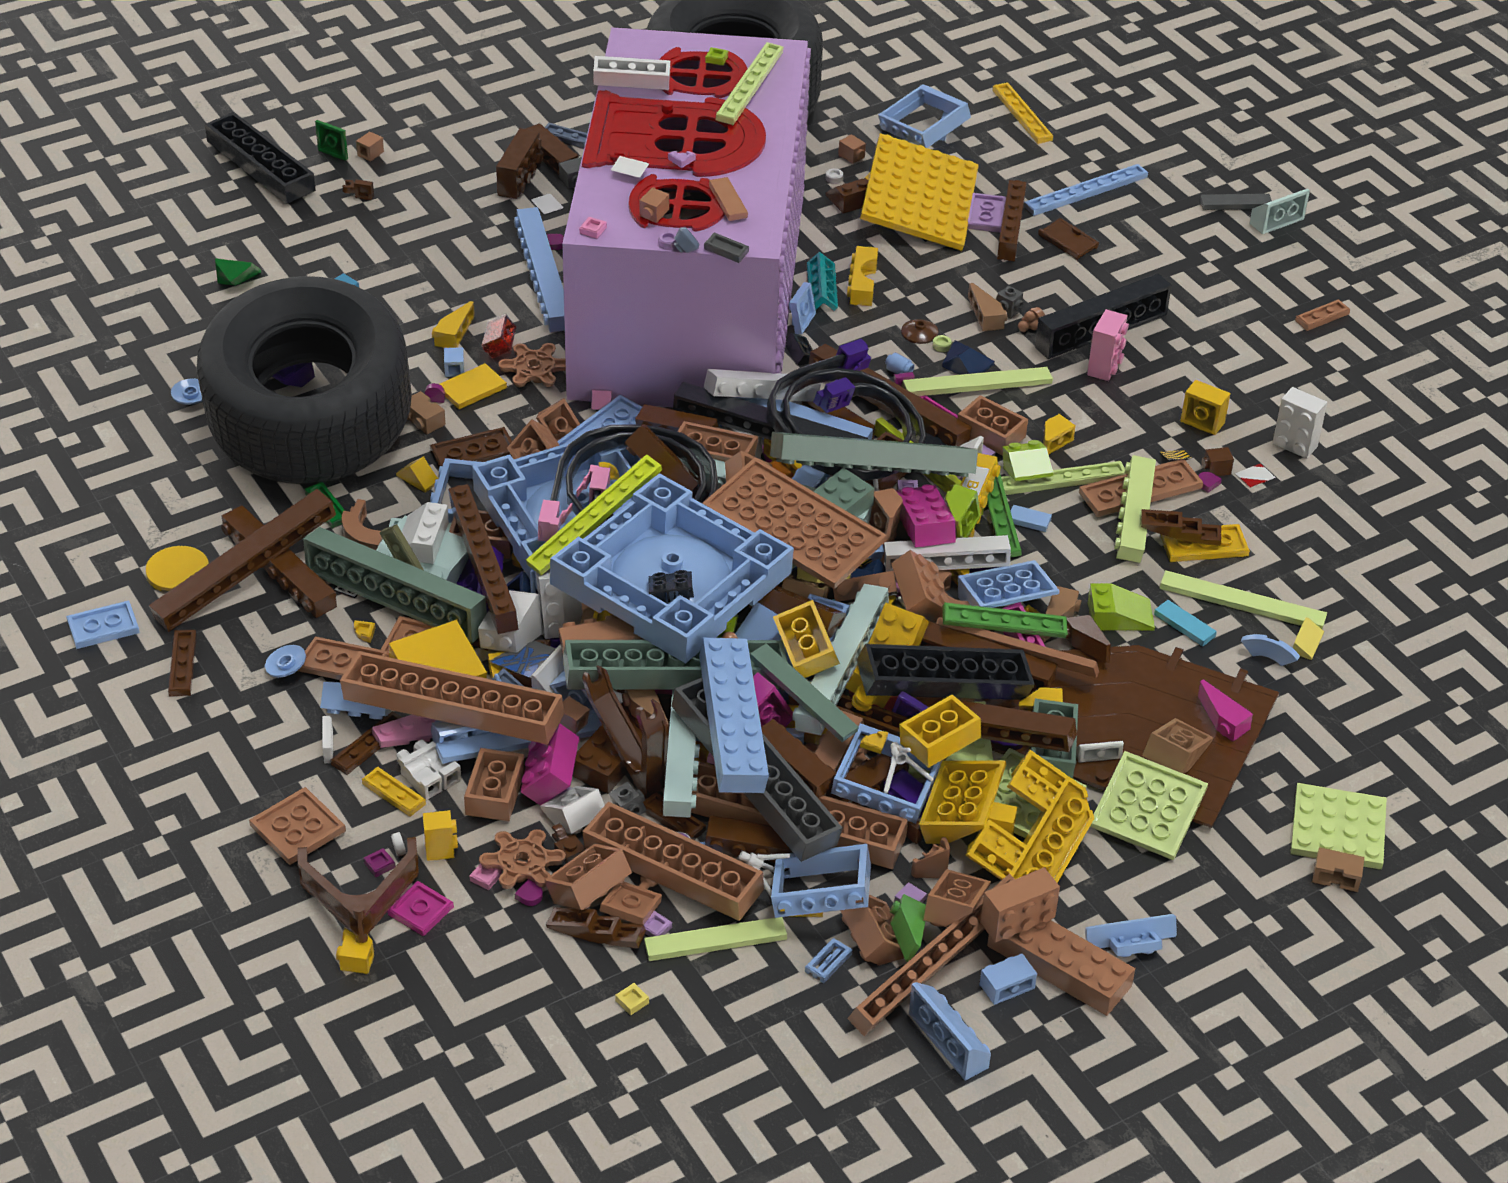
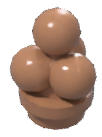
M1039 307L1031 308L1018 323V329L1021 332H1025L1029 328L1034 331L1037 330L1038 318L1045 316L1043 310Z

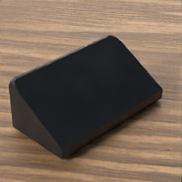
M791 333L786 340L785 346L795 364H809L810 351L813 350L806 337Z

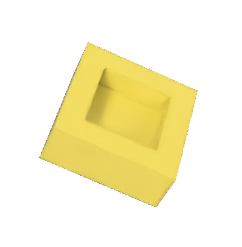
M633 983L617 993L615 1001L629 1015H632L649 1004V997Z

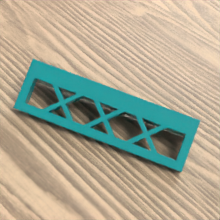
M818 252L807 262L808 283H811L815 310L824 303L835 311L838 308L835 263L821 252Z

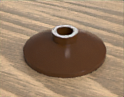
M914 319L903 324L901 334L912 343L926 344L932 342L938 336V328L930 321Z

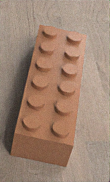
M1052 920L1033 926L1030 930L1021 931L1008 939H1002L998 942H995L990 935L988 938L987 946L1007 958L1023 953L1036 971L1037 976L1108 1016L1133 984L1136 968Z

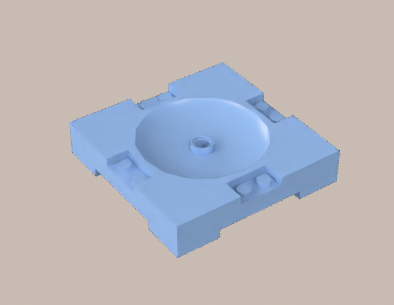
M619 421V422H616V423H613V424H609V425H624V424H623L621 421ZM570 443L514 460L511 455H506L472 466L473 487L476 495L497 528L501 527L513 546V553L529 579L530 571L533 569L527 565L526 559L546 542L538 541V520L542 502L551 498L559 460ZM618 446L596 453L580 465L573 478L574 495L576 496V490L582 483L583 478L588 474L590 465H598V462L611 463L617 468L621 477L641 459L637 455L633 456L627 450V446ZM574 456L564 471L558 501H560L559 516L563 510L569 507L566 494V474ZM610 480V486L617 480ZM590 483L587 489L582 490L579 496L576 497L584 508L589 505ZM633 496L628 501H626L620 508H618L613 514L615 515L623 507L629 504L633 500ZM573 511L570 512L560 529L576 516ZM533 570V571H534V576H535V587H536V590H537V592H538V589H537L536 571Z
M659 473L633 494V500L584 539L578 536L550 558V584L599 613L606 610L634 626V634L686 664L700 652L703 638H716L726 629L727 622L748 604L754 606L791 574L794 548L761 529L755 533L693 499L692 491ZM677 570L692 571L694 598L688 600L681 595L678 596V591H676L677 598L674 599L672 591L669 592L670 603H668L667 592H665V603L649 594L648 576L658 572L671 574Z

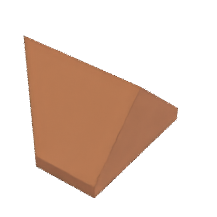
M941 838L940 846L933 844L932 849L927 854L923 852L922 855L925 858L921 860L915 858L912 860L911 875L914 878H940L945 870L948 869L950 846L947 838Z

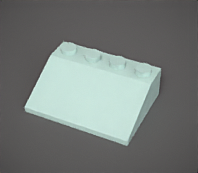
M406 515L397 524L401 532L408 517ZM446 531L434 564L420 562L424 571L456 584L469 559L462 537ZM382 540L376 551L393 557L386 543Z

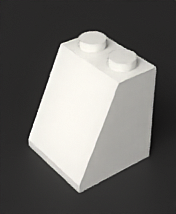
M509 590L516 608L519 630L497 634L492 617L488 611L478 628L480 647L517 653L529 642L542 635L544 632L539 594Z

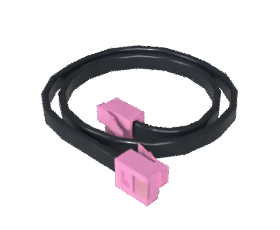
M641 425L604 426L587 431L568 444L558 463L551 498L542 502L538 520V541L547 542L559 531L571 511L578 515L584 509L576 497L579 496L582 490L587 489L589 483V504L610 487V468L590 465L589 472L583 478L582 483L576 490L575 496L572 482L580 465L598 452L618 446H628L625 441ZM648 426L678 458L687 462L698 476L699 489L694 497L695 500L702 503L706 495L707 484L705 469L702 463L708 469L711 481L710 493L707 499L717 491L718 476L716 462L702 444L681 432ZM574 456L566 474V494L569 507L563 510L559 516L560 501H558L564 471ZM614 514L610 515L604 522H606V521H607L609 518H611Z

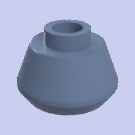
M680 227L674 237L676 248L681 253L683 251L689 253L699 249L700 244L686 227Z

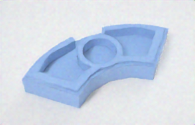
M1252 634L1243 636L1241 642L1252 656L1269 657L1280 666L1298 661L1300 657L1291 646L1281 640L1278 642L1267 638V635Z

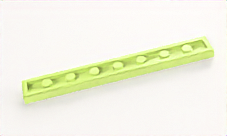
M766 42L717 112V121L734 125L782 55L783 46Z
M1047 367L908 379L903 380L902 386L917 396L1052 384L1053 377Z
M1121 461L1057 469L1053 470V476L1015 481L1011 476H1004L1001 479L1006 495L1091 484L1124 475L1125 468Z
M1166 570L1160 584V589L1300 626H1302L1307 617L1323 629L1327 612Z

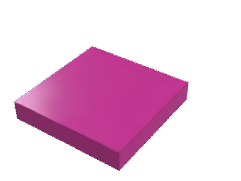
M417 881L387 912L389 916L424 937L454 908V903Z

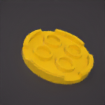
M173 546L155 553L147 562V580L153 588L159 591H170L205 567L209 562L203 552L193 547Z

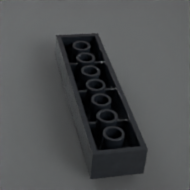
M235 112L205 124L208 143L286 204L316 191L315 177L311 170Z
M1158 273L1039 317L1035 348L1047 359H1051L1091 344L1093 330L1106 309L1127 315L1126 323L1129 324L1128 329L1167 315L1172 285Z
M865 644L856 659L865 694L871 696H899L903 691L912 697L947 698L953 695L956 698L1023 700L1035 685L1024 650Z

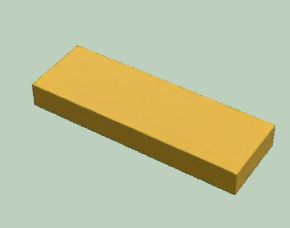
M379 767L362 778L364 786L409 817L426 805L425 798Z

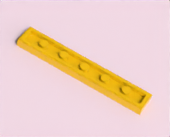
M1008 82L993 86V92L1037 144L1053 141L1051 132Z

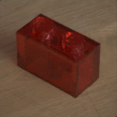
M507 314L487 322L482 347L492 358L511 351L516 326Z

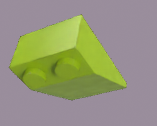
M1090 583L1088 595L1089 614L1100 630H1155L1149 598L1111 583Z

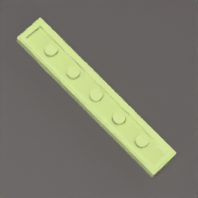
M779 917L644 938V944L648 960L654 961L787 940V932L783 918Z

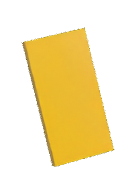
M1239 524L1221 525L1220 546L1193 543L1160 534L1170 562L1249 556L1250 552Z

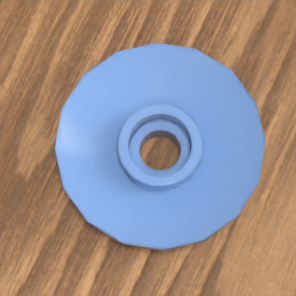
M185 379L176 383L171 389L173 400L185 405L202 402L198 379Z
M286 645L277 649L266 660V672L270 676L277 678L295 673L305 662V650L298 645Z

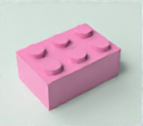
M1107 309L1104 311L1093 330L1088 376L1109 381L1111 376L1116 374L1118 364H1122L1124 359V353H1122L1126 345L1124 335H1126L1129 324L1126 323L1127 315Z

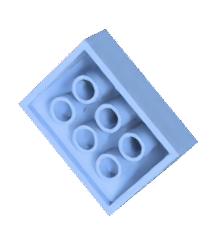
M1035 560L958 576V598L961 601H968L971 606L994 608L1059 594V589Z

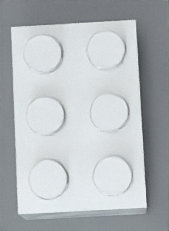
M1292 387L1281 399L1272 444L1307 459L1318 447L1327 401Z

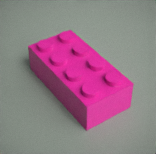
M926 484L922 487H904L896 490L903 500L899 517L915 548L956 543L955 519L935 485Z

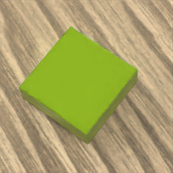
M711 47L705 57V62L724 65L728 57V50Z

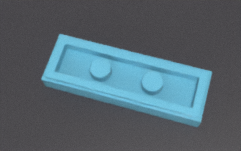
M1170 600L1165 601L1154 611L1155 616L1201 646H1204L1216 637V630Z

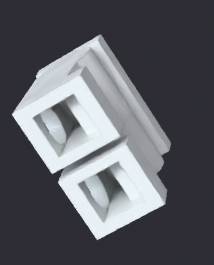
M421 739L413 746V753L410 754L404 749L397 753V762L401 766V775L426 800L442 792V788L445 790L461 781L460 765L455 761L442 764L436 751V744L433 741L428 744ZM451 775L452 778L447 781V776ZM432 785L434 788L428 791V787Z

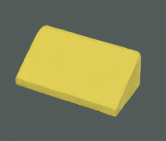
M1306 617L1295 639L1293 649L1301 657L1312 660L1324 631Z

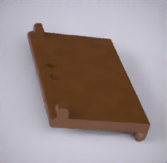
M1062 218L1057 219L1043 230L1041 228L1038 230L1039 236L1075 259H1079L1093 248L1097 249L1099 245L1098 241Z

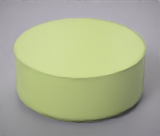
M939 335L933 339L934 350L938 352L950 350L952 341L949 337Z

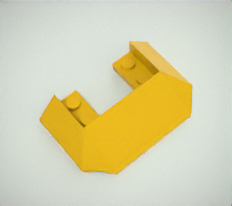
M1029 750L1010 775L1012 778L1007 785V788L1041 810L1028 835L1021 842L988 819L985 828L980 830L976 839L968 845L966 856L1000 880H1003L1009 874L1014 879H1017L1045 867L1058 883L1092 824L1094 815L1088 805L1086 788L1038 754Z

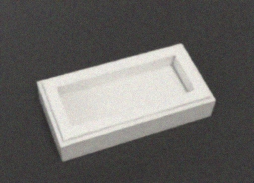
M323 716L324 763H331L333 758L332 717Z

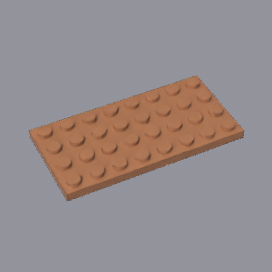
M756 457L702 503L754 533L761 529L794 548L792 564L833 589L841 584L887 540V535Z

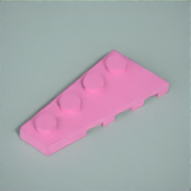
M409 715L372 727V734L376 741L378 740L381 748L410 744V741H419L421 739L429 742L430 738H432L431 726L436 720Z

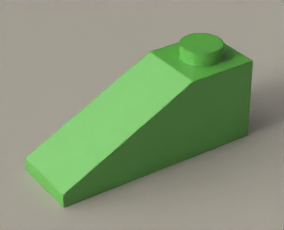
M903 894L899 901H894L890 909L892 914L890 924L904 958L909 962L921 946L925 926L923 919L926 905Z

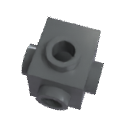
M1007 286L1002 291H999L996 296V300L1001 303L1003 310H1006L1008 318L1012 319L1021 311L1024 303L1023 292Z
M628 782L609 793L613 804L637 815L646 812L643 804L646 801L645 797L639 789L635 790Z

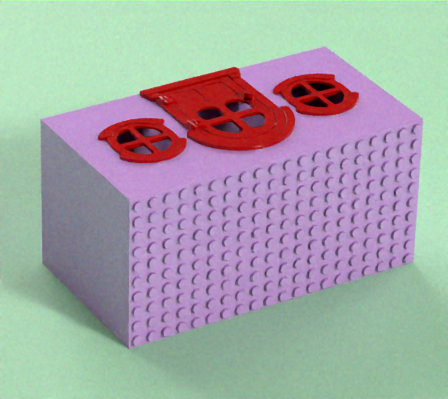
M611 28L606 57L670 61L669 90L598 85L562 244L567 400L592 402L593 389L612 391V400L622 395L638 405L646 404L673 408L674 394L682 382L704 388L708 369L782 373V359H784L790 312L789 302L793 287L804 195L809 62L811 56V48H807L808 41ZM766 42L783 46L782 55L734 125L717 121V112ZM711 47L728 50V57L724 65L705 62V57ZM673 151L687 153V151L696 154V160L681 168L668 159V153ZM620 156L649 163L640 178L611 171V168ZM728 177L748 211V218L729 221L709 187V180ZM651 188L677 191L676 198L669 199V208H674L672 218H661L657 223L640 216L639 200ZM684 192L705 193L710 197L711 201L683 200ZM681 208L709 210L706 214L694 219L681 220L679 218ZM588 217L607 222V228L598 239L580 234L579 228ZM680 227H686L700 245L699 249L689 253L683 251L681 253L677 248L669 250L661 248L658 244V237L661 233L667 231L677 234ZM715 232L749 246V252L740 263L705 250L704 243Z

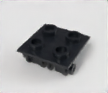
M677 570L671 574L658 572L648 576L649 594L665 603V592H667L668 603H670L669 592L672 591L674 599L677 598L676 591H678V596L681 595L688 600L694 598L692 571Z

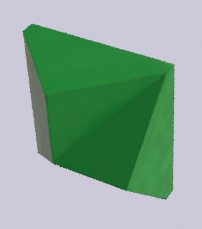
M316 120L318 151L347 161L346 130Z
M215 259L218 284L236 286L261 273V269L252 262Z

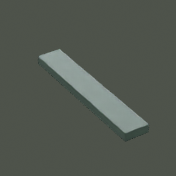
M765 643L750 653V659L841 742H844L858 732L859 726L768 644Z

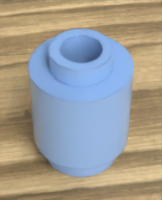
M896 352L892 355L890 354L885 361L886 369L895 374L913 372L915 364L910 359Z

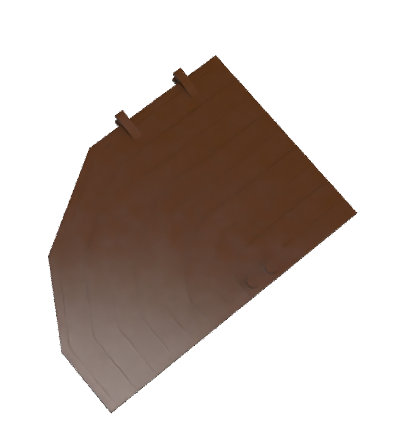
M1140 645L1111 647L1110 663H1104L1078 649L1059 650L1097 662L1099 669L1098 676L1095 678L1057 667L1056 679L1051 688H1062L1063 702L1078 704L1076 748L1081 744L1123 741L1122 755L1126 751L1147 759L1142 755L1151 733L1175 718L1214 737L1211 744L1191 769L1185 773V775L1208 783V788L1192 822L1212 828L1279 696V692L1247 682L1246 676L1248 671L1241 668L1235 678L1182 660L1181 656L1184 649L1175 647L1171 656ZM1204 679L1253 714L1250 730L1235 741H1231L1216 730L1198 697L1201 680ZM975 699L974 702L985 701L987 705L1019 709V702L1022 700ZM991 742L992 751L1003 755L1011 748L1010 746ZM1023 745L1021 749L1013 750L1026 755L1029 751V746ZM1076 755L1073 779L1105 791L1120 759L1078 762Z

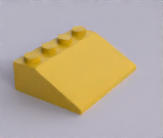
M942 761L919 823L926 844H940L943 837L947 838L948 843H951L985 828L1006 767V761Z

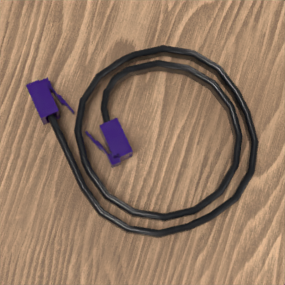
M862 339L839 346L834 357L793 370L778 379L767 401L769 423L775 432L803 434L791 417L790 399L794 394L807 386L834 381L825 384L823 390L817 391L813 401L826 413L848 406L852 396L870 397L891 409L902 426L903 442H910L913 435L911 424L915 428L917 443L924 444L926 440L923 418L911 401L886 381L860 371L868 368L872 358L868 354V345ZM789 386L780 406L781 419L777 413L775 399L779 391ZM815 462L814 465H810L812 468L831 476L842 469L840 466H835V463L834 467L816 465ZM854 465L853 468H845L863 481L885 478L899 472L895 470L882 471L880 469L866 470L856 468Z

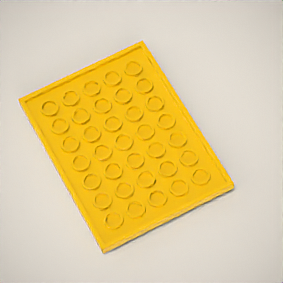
M880 133L860 219L962 251L966 239L970 206L979 164Z

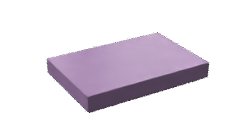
M973 193L967 229L1001 233L1006 197Z

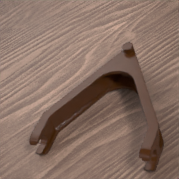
M597 665L596 668L599 673L597 681L592 683L587 672L582 677L588 699L634 784L642 792L645 799H647L653 793L665 788L668 725L662 706L659 702L652 699L651 703L654 707V712L650 717H646L644 708L641 706L637 707L636 717L642 732L641 742L613 691L607 670Z
M416 837L407 838L408 853L376 890L362 895H348L340 892L307 862V847H298L300 885L356 936L358 943H365L368 940L370 931L419 874Z

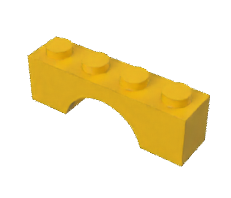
M856 246V253H852L847 297H850V304L872 306L874 280L865 276L876 273L878 248Z

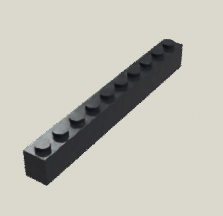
M682 382L674 394L673 410L715 418L719 425L772 440V432H775V430L769 423L768 410L765 406L735 397L713 396L705 388ZM777 410L778 415L782 419L781 411ZM791 415L800 431L806 435L868 439L861 435Z

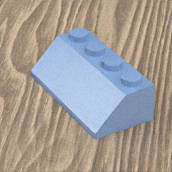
M918 982L913 983L911 986L909 1015L961 1077L966 1081L988 1069L991 1056L988 1046L981 1043L976 1037L974 1030L963 1022L956 1010L951 1008L945 996L939 994L932 986Z

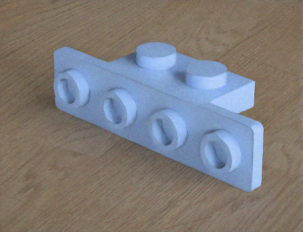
M1174 914L1085 928V937L1088 942L1099 948L1110 947L1120 957H1129L1136 953L1150 954L1155 950H1162L1161 939L1176 937L1177 935L1176 916Z

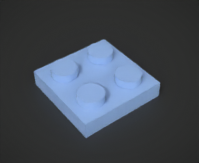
M803 282L789 302L795 334H803L816 314L811 283Z

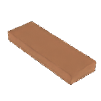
M728 177L709 180V187L729 221L748 218V211Z
M1338 299L1296 316L1295 321L1306 331L1349 315L1350 308Z

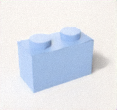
M1022 953L1015 957H1008L997 964L986 966L981 970L979 985L995 1005L1035 989L1037 973Z

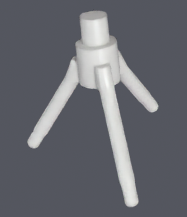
M897 742L891 744L892 758L884 793H888L896 764L907 762L929 781H933V777L907 755V752L911 751L910 748H903Z
M741 851L738 859L760 870L762 867L774 872L775 867L764 863V860L790 858V854L756 855ZM764 878V888L771 897L772 889Z

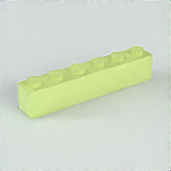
M1132 455L1130 463H1126L1124 474L1128 475L1124 477L1122 489L1126 490L1122 492L1120 504L1124 505L1119 510L1118 519H1121V522H1118L1116 530L1119 538L1116 537L1114 549L1117 550L1116 558L1137 563L1141 562L1147 535V529L1141 527V510H1150L1155 459Z

